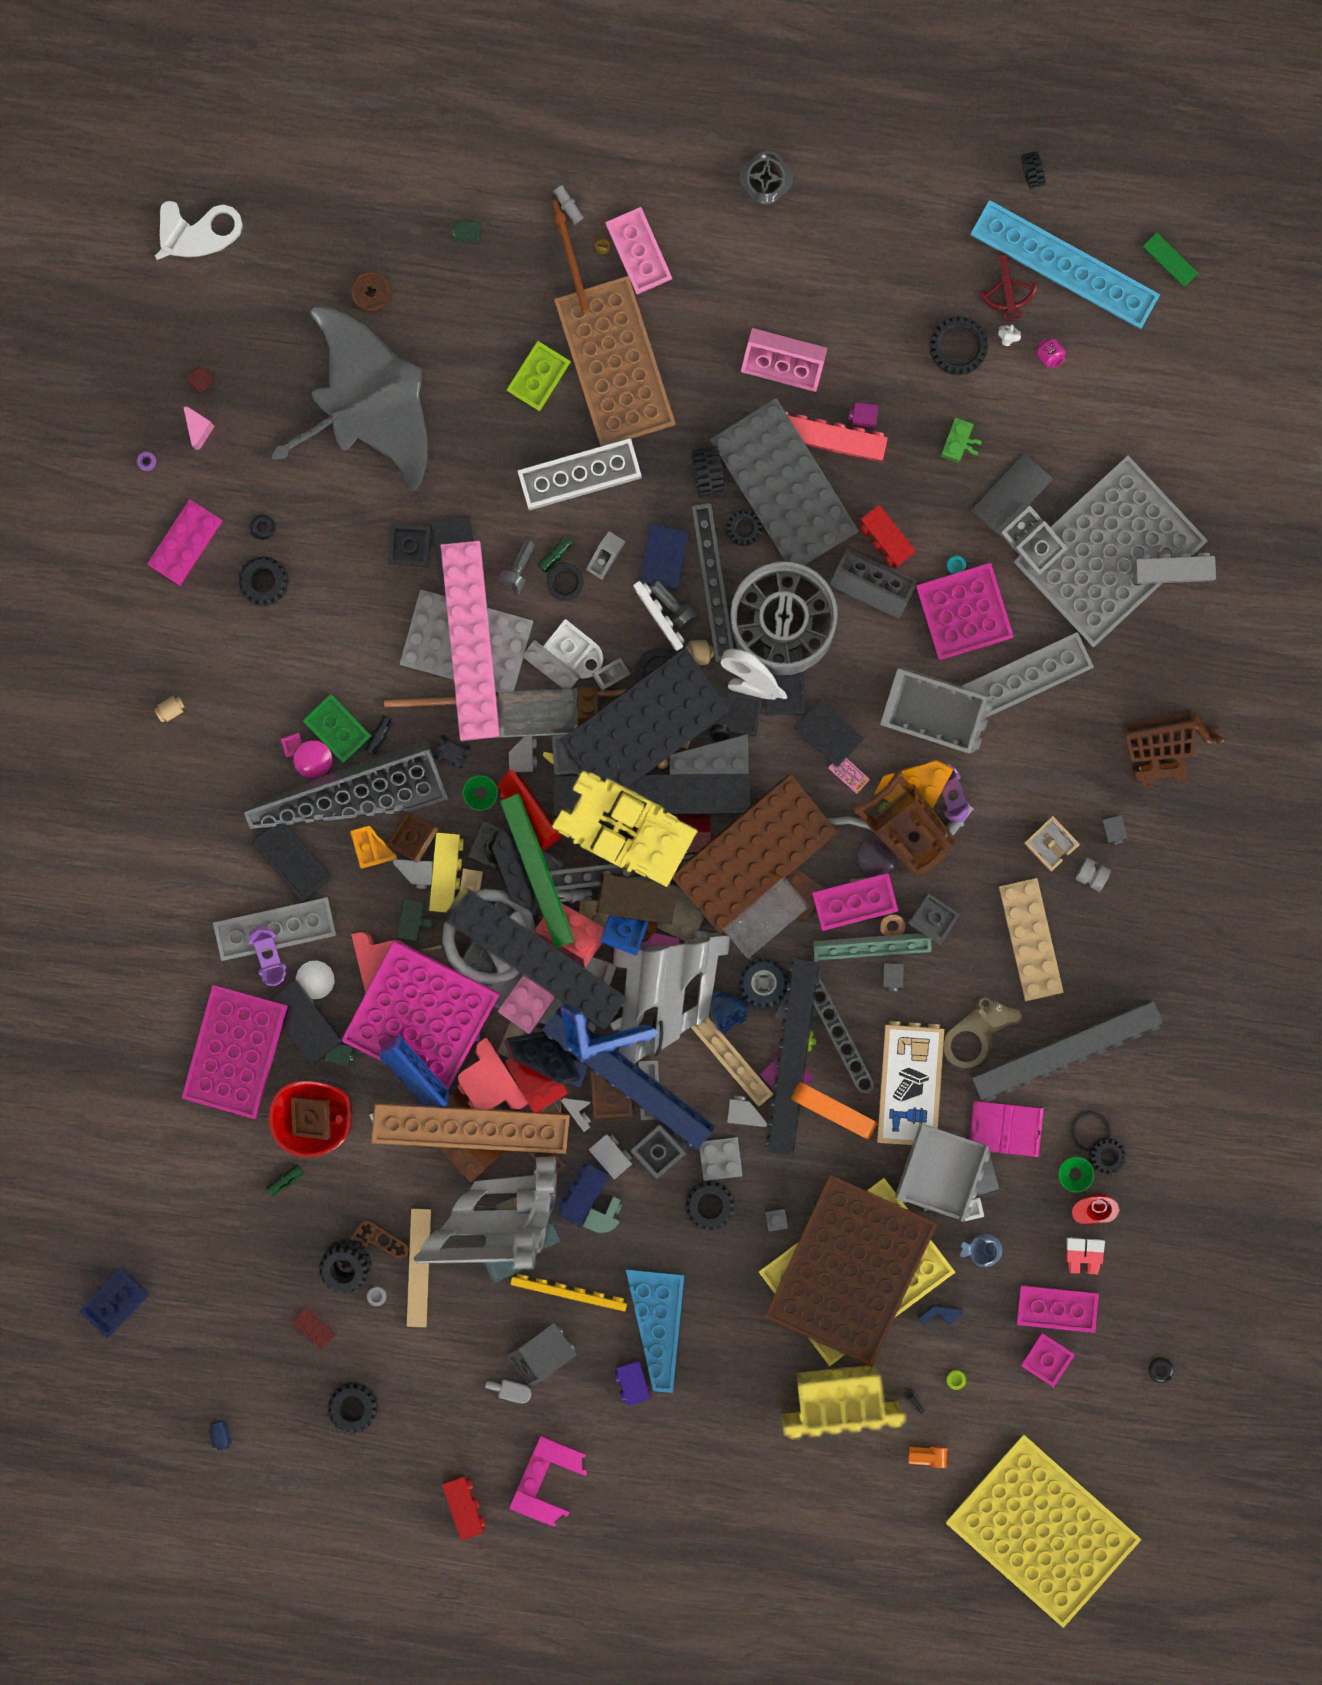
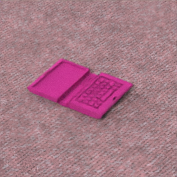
M973 1101L969 1140L987 1145L990 1152L1039 1157L1044 1109Z

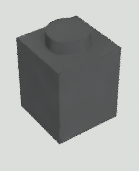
M1122 815L1101 820L1106 842H1112V846L1124 843L1123 839L1128 837Z
M883 963L882 987H887V991H898V988H903L904 964Z
M784 1208L765 1211L769 1232L788 1228Z

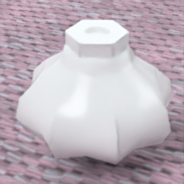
M1014 325L999 327L998 335L1002 339L1003 345L1010 346L1012 342H1017L1021 339V332Z

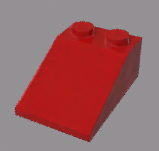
M511 1057L504 1061L534 1114L568 1094L564 1084H559L511 1059Z

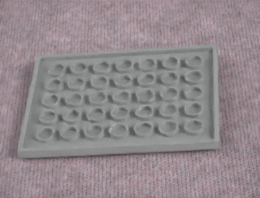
M1127 456L1050 527L1068 549L1046 570L1038 575L1021 556L1013 561V563L1079 634L1094 647L1162 584H1135V560L1139 559V556L1151 555V559L1159 558V555L1170 554L1171 558H1178V554H1190L1191 557L1208 540L1140 467Z

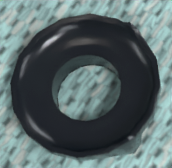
M267 515L255 517L250 525L251 533L259 540L269 539L276 531L275 522ZM263 521L268 524V529L265 532L257 530L259 522Z
M1157 1358L1149 1365V1375L1155 1382L1165 1383L1172 1379L1174 1368L1169 1359ZM1160 1365H1164L1167 1368V1373L1164 1376L1156 1374V1368Z

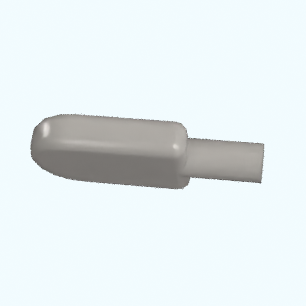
M503 1379L501 1384L487 1381L485 1385L487 1389L498 1391L499 1398L520 1404L527 1403L532 1394L531 1389L527 1385Z

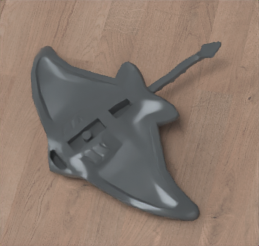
M313 306L310 309V315L324 332L329 346V386L313 389L311 394L313 401L328 417L295 436L285 445H278L271 459L286 458L288 451L316 435L333 423L334 436L337 444L343 451L350 449L357 439L363 441L390 458L401 472L406 488L409 491H415L423 480L428 462V435L420 399L422 369L410 361L399 358L367 326L349 315L330 307Z

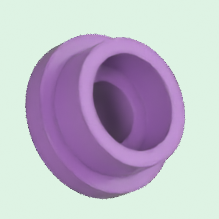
M142 452L137 457V465L143 471H150L156 466V457L151 452ZM145 458L150 459V463L148 465H144L143 460Z

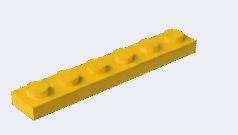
M517 1273V1276H512L510 1285L624 1312L626 1310L627 1302H623L624 1298L612 1296V1299L604 1297V1293L594 1291L593 1294L585 1293L586 1289L574 1287V1290L566 1288V1284L555 1282V1285L547 1284L548 1280L536 1278V1281L528 1279L529 1276Z

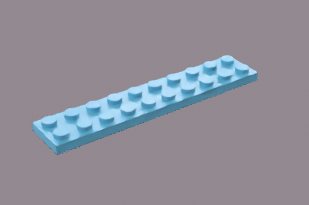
M990 200L970 236L1008 255V257L1140 330L1160 296L1157 292Z

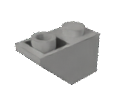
M528 732L509 752V770L513 769L517 773L533 772V768H537V756H533V748H537V738L533 737L532 732Z

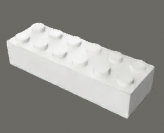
M631 438L518 470L529 510L642 478Z

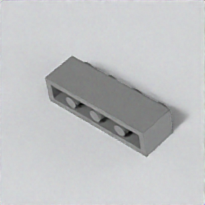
M1198 553V557H1190V554H1178V558H1171L1170 554L1159 555V558L1151 559V555H1141L1139 559L1135 560V584L1215 581V556H1210V553Z

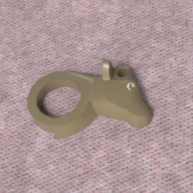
M986 996L979 997L973 1010L953 1025L944 1036L943 1054L952 1066L955 1065L960 1068H973L978 1064L983 1067L991 1055V1035L1006 1026L1017 1025L1022 1019L1020 1010L1007 1007L990 1000ZM962 1031L973 1032L981 1042L980 1054L976 1059L969 1062L958 1060L951 1051L952 1039Z

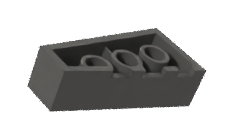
M748 734L672 754L670 756V775L749 774Z

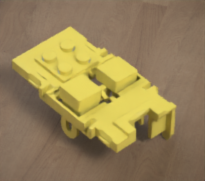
M582 770L573 786V790L582 794L572 814L570 809L567 808L566 811L562 809L558 818L554 819L552 828L559 830V833L567 837L571 836L573 843L580 844L584 849L621 868L624 867L629 872L633 869L636 873L644 877L648 876L650 879L667 887L697 833V829L679 821L677 817L668 812L664 813L662 806L608 778L603 781L601 777ZM641 800L647 803L645 808ZM612 808V818L616 819L617 821H614L609 817H605L602 814L604 813V811L609 813ZM602 819L603 821L610 822L614 825L613 829L602 826V824L598 823L599 820ZM622 823L630 827H634L635 825V827L638 829L636 832H634L629 827L622 825ZM619 829H622L634 837L632 840L628 838L625 843V837L617 832Z

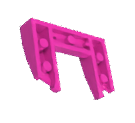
M541 1435L509 1509L555 1527V1521L563 1514L567 1517L570 1511L536 1497V1494L550 1462L586 1476L587 1469H582V1458L586 1457V1454Z

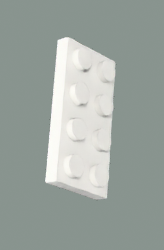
M640 581L633 585L634 590L677 653L684 647L682 644L685 641L679 632L674 633L672 621L668 616L664 617L661 611L663 608L657 599L652 600L650 597L652 592L647 584L644 583L642 585Z

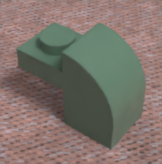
M613 1196L606 1213L591 1207L583 1227L598 1233L613 1230L620 1222L619 1219L613 1216L614 1214L618 1215L622 1204L619 1202L621 1199Z

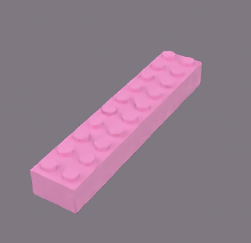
M481 542L441 545L460 740L499 738L500 729Z

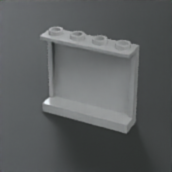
M920 1123L895 1198L964 1222V1219L968 1218L971 1212V1207H969L971 1199L974 1200L978 1189L975 1188L977 1181H981L984 1170L982 1167L984 1162H987L989 1159V1147Z

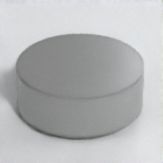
M374 1286L367 1292V1300L373 1306H380L386 1300V1291L380 1286Z

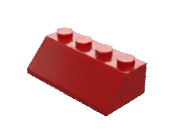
M513 769L509 770L497 785L501 790L498 794L503 800L520 794L538 844L545 851L562 839L563 836L558 832L559 830L552 828L553 821L521 775Z

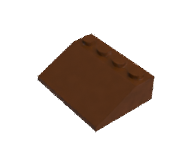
M457 1088L449 1095L447 1105L444 1107L471 1108L468 1104L470 1099L467 1094L462 1095ZM438 1147L470 1183L505 1151Z

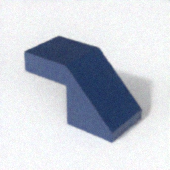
M932 1305L918 1316V1319L924 1325L940 1313L947 1324L950 1325L964 1312L961 1308Z

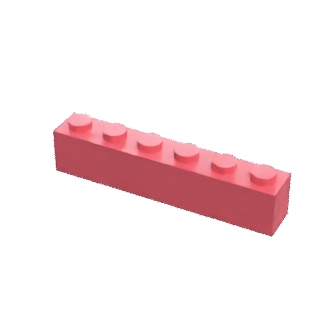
M804 415L788 416L806 446L881 463L883 461L888 439L884 437V433L873 431L872 434L865 433V429L854 427L851 430L847 429L846 425L835 423L833 426L827 424V421L822 419L810 421Z

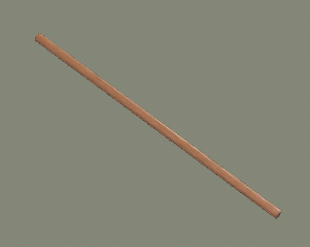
M627 689L598 690V698L618 697ZM578 691L513 694V696L507 694L496 695L497 703L578 699ZM456 697L384 700V708L457 705Z

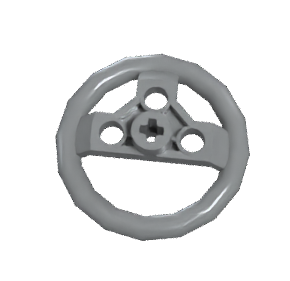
M482 889L475 892L486 901L501 902L511 907L515 912L509 916L535 934L536 926L532 913L528 909L510 901L508 892L495 889ZM444 922L442 943L447 959L456 971L482 984L493 985L511 980L519 974V972L497 959L491 953L489 955L496 966L497 972H480L468 966L457 952L454 942L455 929Z

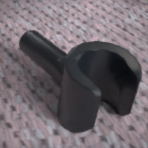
M910 1389L913 1397L908 1399L905 1394L903 1396L906 1400L911 1401L922 1414L925 1410L915 1398V1392Z

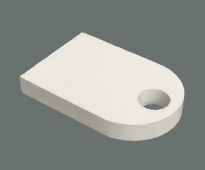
M566 619L543 646L583 679L592 677V673L601 669L603 664V654L600 647ZM590 659L597 662L596 669L592 671L588 670L585 666L586 662Z

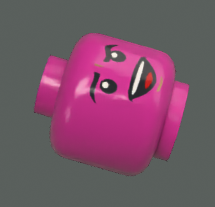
M1046 338L1038 344L1039 348L1036 355L1046 367L1056 368L1064 362L1066 351L1056 339L1048 340Z

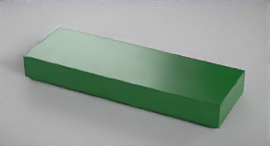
M1157 232L1143 245V248L1183 288L1198 274Z

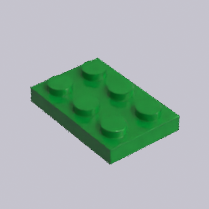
M332 694L303 720L342 763H345L372 737Z

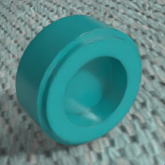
M952 556L947 561V571L951 575L965 571V560L961 556Z

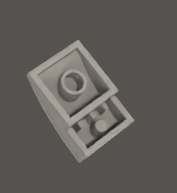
M1025 502L996 529L1038 575L1068 549L1048 524Z

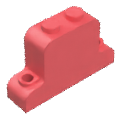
M359 932L351 934L366 993L394 940L374 944L372 934Z
M485 1038L480 1041L475 1050L480 1060L462 1071L458 1076L460 1084L457 1087L462 1095L467 1094L469 1097V1106L476 1109H495L504 1102H507L512 1110H522L529 1105L489 1039Z

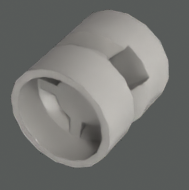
M1087 857L1080 867L1075 880L1083 884L1089 883L1090 888L1100 892L1111 870L1103 865L1098 867L1097 862Z

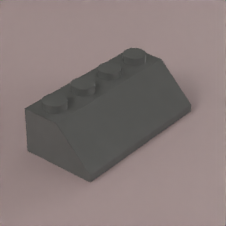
M847 547L829 585L900 619L918 580Z

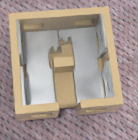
M1054 816L1050 817L1023 843L1050 872L1063 861L1059 858L1064 853L1069 855L1080 845Z

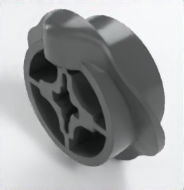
M762 151L743 165L739 173V180L752 200L766 205L775 202L791 188L793 174L777 153ZM765 162L762 172L751 173L754 166ZM771 162L781 169L782 176L771 173ZM768 167V175L772 178L771 180L767 181L766 187L764 188L765 183L764 180L761 179V176L765 175L766 169ZM750 179H755L762 183L761 193L754 190ZM772 182H782L776 191L767 194L768 187Z

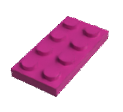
M189 499L147 565L181 586L223 520Z
M889 873L812 893L822 931L898 911Z
M1020 1285L1016 1324L1095 1333L1099 1293Z

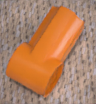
M909 1446L908 1464L946 1468L948 1448L942 1446H930V1448Z

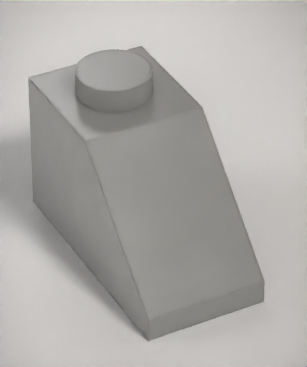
M608 532L599 544L586 570L603 580L625 541Z
M393 859V864L411 884H416V888L428 889V885H432L433 861H419L417 863L413 860Z
M734 1095V1099L729 1100L727 1123L767 1127V1122L751 1102L746 1100V1097Z

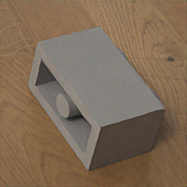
M605 1134L589 1148V1151L612 1178L615 1179L632 1165L630 1161L632 1157L626 1150L621 1151L617 1146L620 1143L613 1135L609 1137L608 1134Z

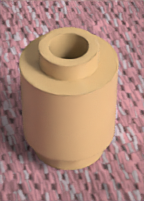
M171 696L158 704L154 711L163 723L183 713L182 708L185 706L179 697Z

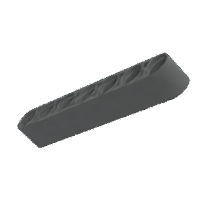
M818 975L816 992L822 991L825 994V999L822 1002L815 1001L814 1007L855 1087L862 1093H868L873 1088V1080ZM828 1008L834 1011V1016L830 1020H826L823 1017L824 1010ZM835 1026H840L843 1029V1034L840 1037H834L832 1034V1029ZM846 1043L852 1047L851 1053L847 1055L841 1052L842 1045ZM853 1061H858L861 1065L858 1072L850 1070V1064ZM864 1078L870 1082V1086L865 1090L859 1087L860 1080Z

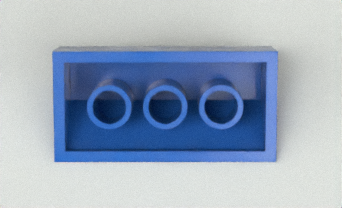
M399 1034L381 1048L379 1054L381 1061L393 1069L395 1077L399 1080L402 1079L406 1084V1089L411 1094H415L418 1097L420 1105L439 1107L447 1105L450 1091Z

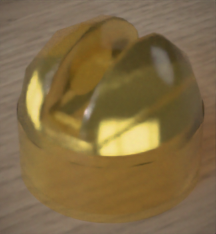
M605 238L598 239L595 243L596 252L601 255L607 254L610 251V242ZM598 243L605 244L608 246L607 248L598 246Z

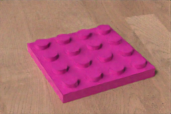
M991 563L916 586L939 661L1014 638Z

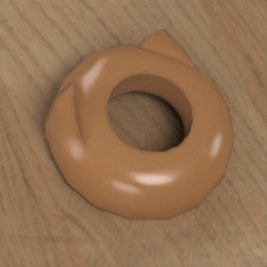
M896 914L885 915L882 918L880 930L884 936L902 935L905 931V921L903 917ZM896 921L898 927L895 930H889L887 928L888 922Z

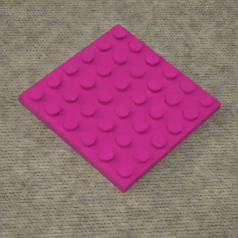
M394 939L344 1033L342 1042L381 1061L379 1055L381 1048L399 1034L444 1086L449 1089L500 993Z

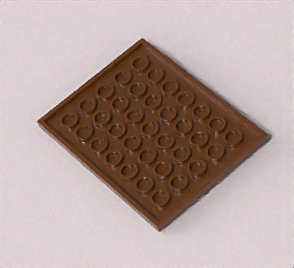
M830 1174L765 1314V1318L872 1367L938 1223Z

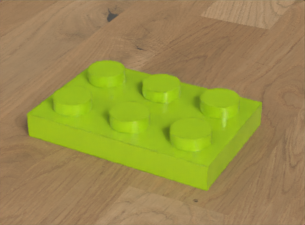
M537 341L507 388V392L540 412L571 361Z

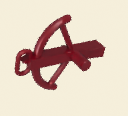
M1008 255L999 256L1002 281L986 294L984 291H980V296L992 308L1007 310L1003 314L1005 321L1019 320L1022 318V311L1016 308L1024 306L1033 298L1038 283L1034 282L1033 286L1012 279ZM1012 283L1028 288L1031 291L1026 298L1015 303ZM1004 284L1007 304H997L991 301L988 297ZM1015 312L1020 314L1019 317L1006 318L1007 313H1011L1012 316H1014Z

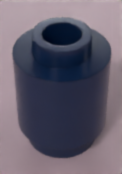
M225 1420L209 1424V1434L213 1448H217L218 1451L228 1449L232 1440Z

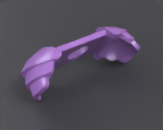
M946 764L954 769L942 790L948 809L944 812V815L952 821L963 822L969 813L970 803L965 800L959 782V772L955 767ZM951 791H958L959 795L956 800H949L948 796Z
M258 925L249 935V945L254 944L262 967L258 971L262 981L266 985L277 986L285 978L286 966L284 963H281L273 940L276 938V935L271 929ZM270 948L273 951V955L270 958L263 957V949Z

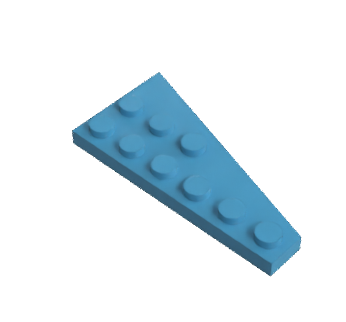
M626 1269L653 1391L673 1393L684 1275Z

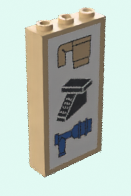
M889 1021V1025L884 1026L877 1143L913 1145L920 1123L938 1129L944 1029L940 1028L939 1024H928L927 1028L920 1027L921 1023L909 1022V1026H901V1022Z

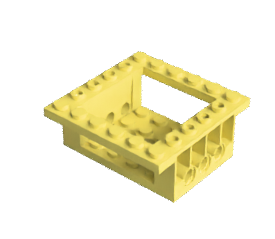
M874 1364L872 1367L861 1365L796 1373L801 1412L781 1414L785 1435H789V1438L801 1437V1433H809V1436L821 1435V1431L828 1430L831 1434L840 1433L841 1429L849 1428V1431H859L864 1426H869V1429L881 1428V1424H889V1427L901 1426V1422H905V1415L898 1401L883 1402L880 1375Z

